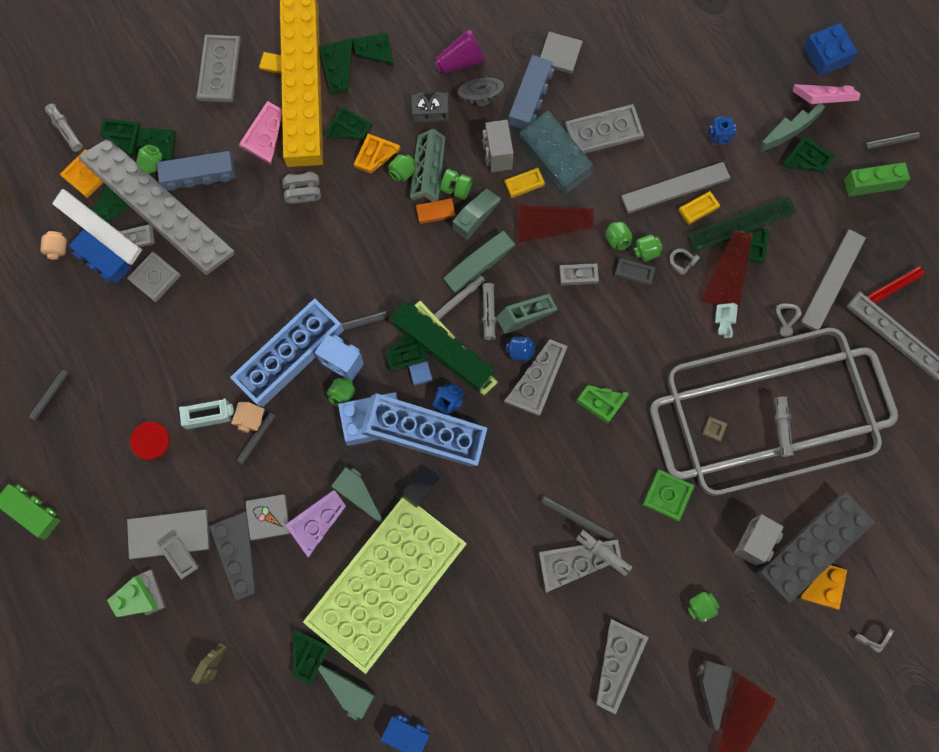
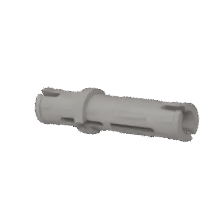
M55 104L47 105L45 111L52 119L54 127L58 128L72 151H80L83 145L66 122V117L61 115Z
M485 283L482 285L484 339L494 340L496 339L495 323H497L494 309V284Z
M787 397L774 398L780 456H794L789 420L791 419V414L788 411Z
M584 529L577 536L576 540L586 546L591 554L595 553L624 577L628 574L625 569L629 572L632 569L631 565L602 545V541L596 540Z

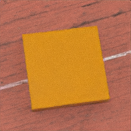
M79 156L60 174L62 178L86 198L103 183L79 160Z

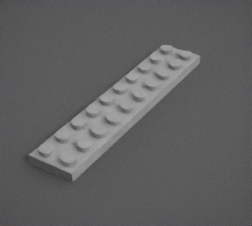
M105 139L79 155V160L205 275L234 255L232 248L148 173H144L138 168L136 162L115 146L112 141Z

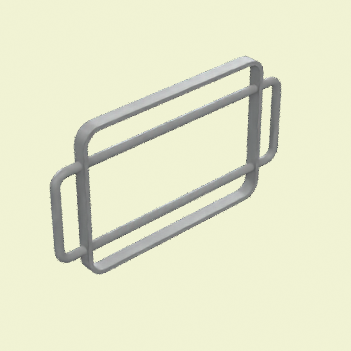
M825 328L680 364L670 372L668 377L671 395L656 399L650 407V414L669 474L678 479H688L696 476L701 490L711 496H719L867 458L877 453L881 448L882 441L879 430L893 426L898 419V411L876 352L867 347L850 350L844 334L835 328ZM822 335L834 336L839 342L842 351L841 353L677 393L674 384V374L681 370ZM867 355L870 358L890 413L889 419L880 422L875 421L853 357ZM845 359L868 425L793 443V452L868 432L871 433L874 443L873 449L870 452L722 490H712L706 485L703 474L778 456L781 454L780 447L700 467L680 403L681 400ZM674 403L694 469L683 472L675 469L658 414V408L661 405Z

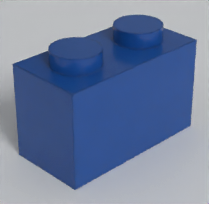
M400 714L397 717L392 716L381 741L402 752H422L430 736L427 733L428 729L419 724L416 727L409 724V719Z

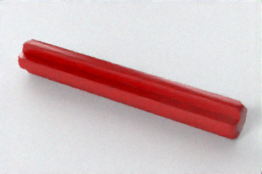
M916 267L866 297L872 302L877 303L922 277L925 272L922 267Z

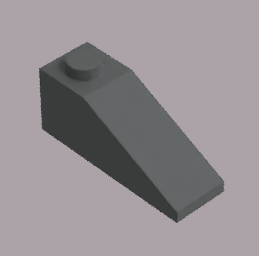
M703 661V664L699 665L697 676L700 677L699 684L710 728L719 731L732 668Z

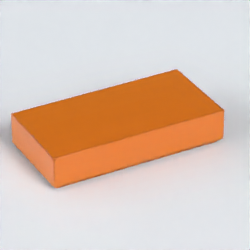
M452 198L416 205L419 224L455 218Z

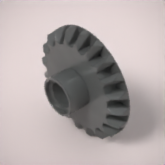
M491 77L473 79L465 82L458 88V97L466 103L470 102L471 104L475 103L477 106H485L492 99H497L498 96L502 95L504 83L499 79Z

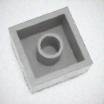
M508 120L487 122L485 130H482L483 148L486 151V166H490L491 172L511 170L513 167V148Z
M762 514L753 518L734 554L755 566L766 561L769 562L774 554L772 549L775 543L778 544L783 537V533H781L783 526Z

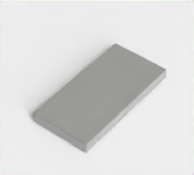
M205 35L196 97L198 101L233 103L241 43L240 36Z
M634 104L566 121L564 124L575 156L644 138Z
M208 510L127 519L129 559L131 560L164 556L159 546L176 534L189 552L210 550Z

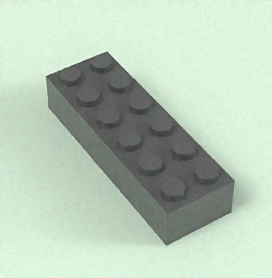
M847 492L838 495L779 550L769 562L764 564L755 575L782 604H789L862 536L875 521Z

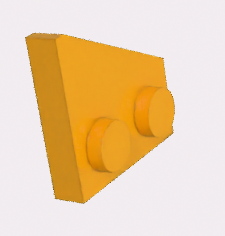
M830 565L800 594L799 599L836 610L840 609L847 570Z

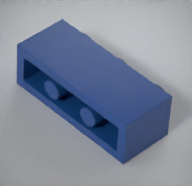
M83 230L69 245L74 251L72 254L80 261L82 259L86 260V265L94 272L96 269L100 271L99 275L107 282L111 280L117 284L131 268L122 258L86 230Z

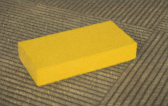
M264 52L259 69L282 74L281 55Z
M539 168L504 180L511 198L545 186Z
M711 191L680 207L678 211L686 223L690 225L717 210L720 204Z

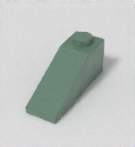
M486 188L464 207L453 220V230L468 241L501 201V198Z
M546 294L507 306L496 319L506 334L521 329L556 312L558 309L550 294Z
M345 468L331 487L381 523L383 520L363 480L360 478L361 474L354 468L351 470Z
M320 665L318 670L343 709L348 711L346 715L355 720L358 717L363 719L376 695L326 666Z

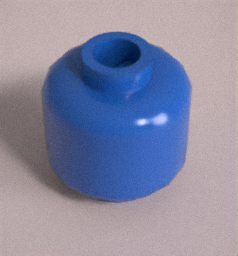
M514 336L511 338L510 343L506 344V353L510 355L513 361H529L535 354V343L529 337Z

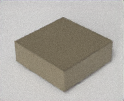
M709 416L702 435L721 442L727 423Z

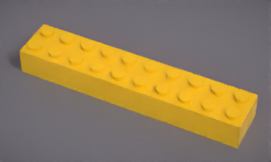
M280 0L283 158L287 167L323 165L317 0Z

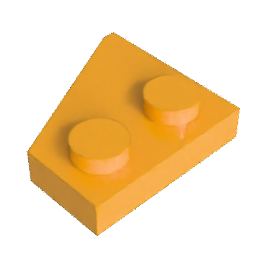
M368 134L355 160L354 168L371 174L398 153L401 149L400 145Z

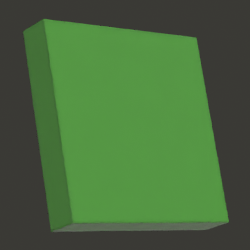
M658 469L643 506L679 522L695 485L675 478L671 474Z

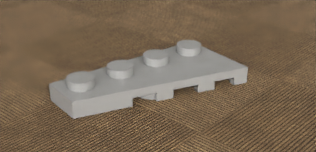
M618 540L602 542V545L621 558ZM584 545L539 552L546 593L602 569L609 564L595 553L591 554L590 550Z
M610 619L596 705L616 714L649 637Z

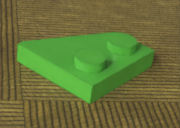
M588 385L576 402L608 424L629 393L612 392V389H599L598 387Z
M140 576L132 578L107 600L116 617L158 609Z

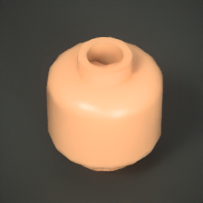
M48 231L47 234L41 237L40 251L42 254L47 255V259L58 260L59 257L66 254L67 239L60 232Z

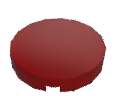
M152 421L144 422L137 426L130 438V446L134 454L141 459L149 461L162 457L170 445L167 429L161 424Z

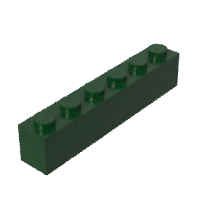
M404 301L389 318L390 324L480 393L494 376L493 367L488 362L479 360L478 355L474 351L466 350L460 340L457 338L452 339L448 336V332L443 327L434 325L433 320L429 316L421 315L415 305L412 303L407 304Z

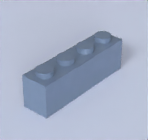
M532 55L509 114L508 125L529 131L531 125L534 126L537 115H535L536 110L541 109L543 102L541 97L543 94L546 95L549 84H547L548 79L551 80L554 74V69H552L553 61Z
M230 151L157 162L159 183L163 188L170 191L180 187L190 188L198 184L209 185L217 181L227 182L231 179H236L234 159Z

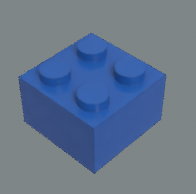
M841 23L810 35L803 46L819 76L851 64L858 53Z

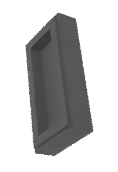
M619 258L614 277L651 286L656 267Z

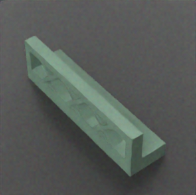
M435 129L419 134L417 137L414 163L415 172L412 177L410 199L413 201L422 197H426L432 202L439 199L446 137Z

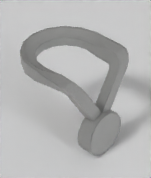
M676 249L670 254L669 263L677 272L685 274L690 267L695 265L700 257L698 255L694 257L685 249ZM676 253H683L692 259L685 269L674 263L673 257Z
M793 304L777 305L776 312L783 324L780 328V334L783 337H790L793 333L791 326L801 316V309ZM783 308L796 311L795 317L788 324L781 314V309Z
M889 630L881 645L869 641L860 634L855 636V640L862 645H868L875 652L880 653L888 643L894 630Z

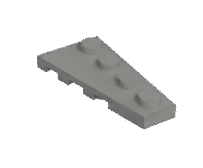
M550 339L509 396H507L504 403L540 417L568 346Z

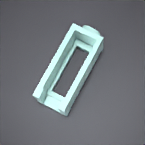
M226 399L179 407L181 426L186 430L232 421L231 415H234L233 405ZM220 407V414L194 419L190 418V413Z

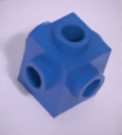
M720 116L714 118L708 129L712 145L730 144L733 136L736 135V124H733L732 117Z
M449 382L444 387H439L432 406L445 415H449L454 409L458 410L464 402L462 397L465 392Z

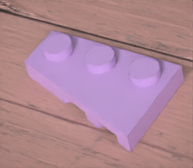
M333 490L285 524L307 557L310 556L346 505L336 491Z

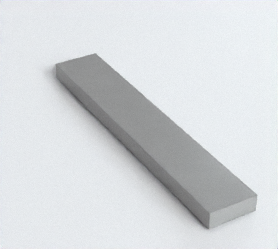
M724 162L624 194L621 196V200L627 214L728 181L730 175Z
M850 229L847 231L800 322L801 325L813 331L821 328L866 237Z
M857 293L847 305V308L935 381L939 380V356L863 293Z

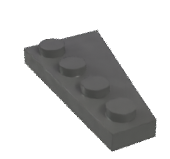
M246 511L209 526L235 601L256 594L252 564L253 556Z

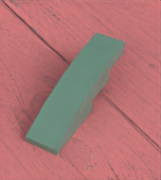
M819 103L809 114L802 110L792 122L785 117L761 143L758 151L763 152L776 147L796 136L821 115L825 106Z
M502 231L472 253L443 279L457 293L468 282L474 281L486 269L489 270L516 244L505 231Z

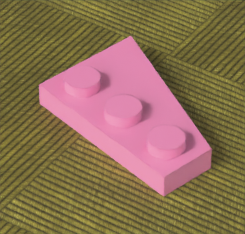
M794 84L793 92L810 104L859 101L861 94L854 90L852 86L836 87Z
M267 101L239 143L241 148L270 165L283 117L282 109Z

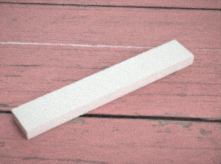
M62 189L52 203L128 264L132 265L142 251L140 247L68 191Z

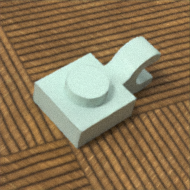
M735 303L717 305L715 323L720 325L718 333L719 335H724V338H732L733 336L731 324L736 323L738 307Z

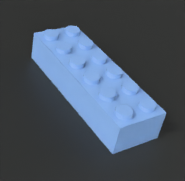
M314 298L230 378L257 406L263 408L316 357L315 351L327 334L332 337L333 335L339 336L344 329L341 323Z
M376 393L370 398L360 434L471 467L478 466L487 427Z

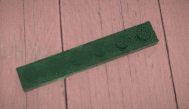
M787 196L688 234L687 239L694 253L728 241L730 237L741 236L793 216L797 211L790 197Z

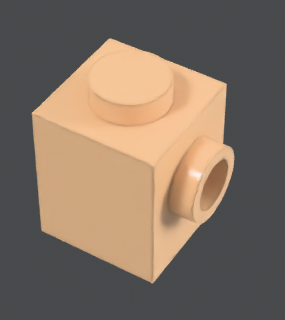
M238 402L231 424L238 426L237 430L249 433V430L257 431L262 422L264 409L249 402Z

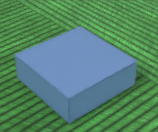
M428 362L409 366L414 386L433 381Z

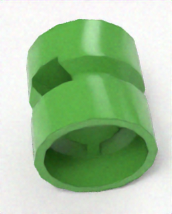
M447 169L441 182L440 191L447 194L454 193L455 197L465 200L470 191L473 178L464 174L459 176L458 172Z

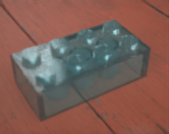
M549 110L519 132L521 141L564 194L594 172L592 162Z

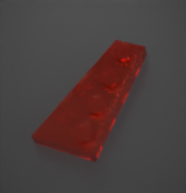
M520 205L518 243L592 229L594 209Z
M733 231L700 302L716 305L735 303L738 305L737 309L739 308L753 234Z
M739 676L717 752H747L777 699L742 676Z

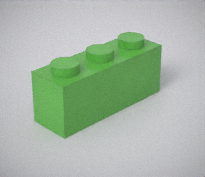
M905 162L851 170L844 179L849 197L902 189L910 180Z
M8 484L0 494V509L36 537L46 540L61 521L56 517L57 513L49 507L45 509L41 505L42 501L37 497L28 496L26 494L27 490L21 485L13 486Z

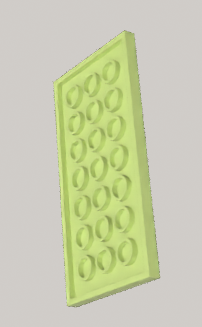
M402 498L303 623L362 672L367 674L467 543L420 506L416 508Z

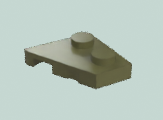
M219 643L216 651L212 650L203 658L191 681L197 684L213 681L218 672L216 668L227 646Z

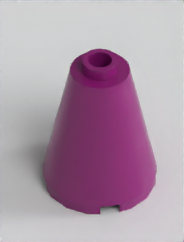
M468 29L436 57L437 61L435 64L439 72L443 71L445 74L481 64L486 60L473 33Z

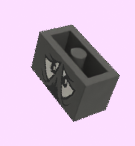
M436 92L434 94L418 93L412 95L413 123L449 121L448 93Z

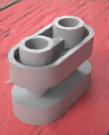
M306 172L300 175L288 174L282 179L283 188L286 189L284 192V201L286 203L312 202L321 198L320 189L317 188L320 184L319 176L314 172Z

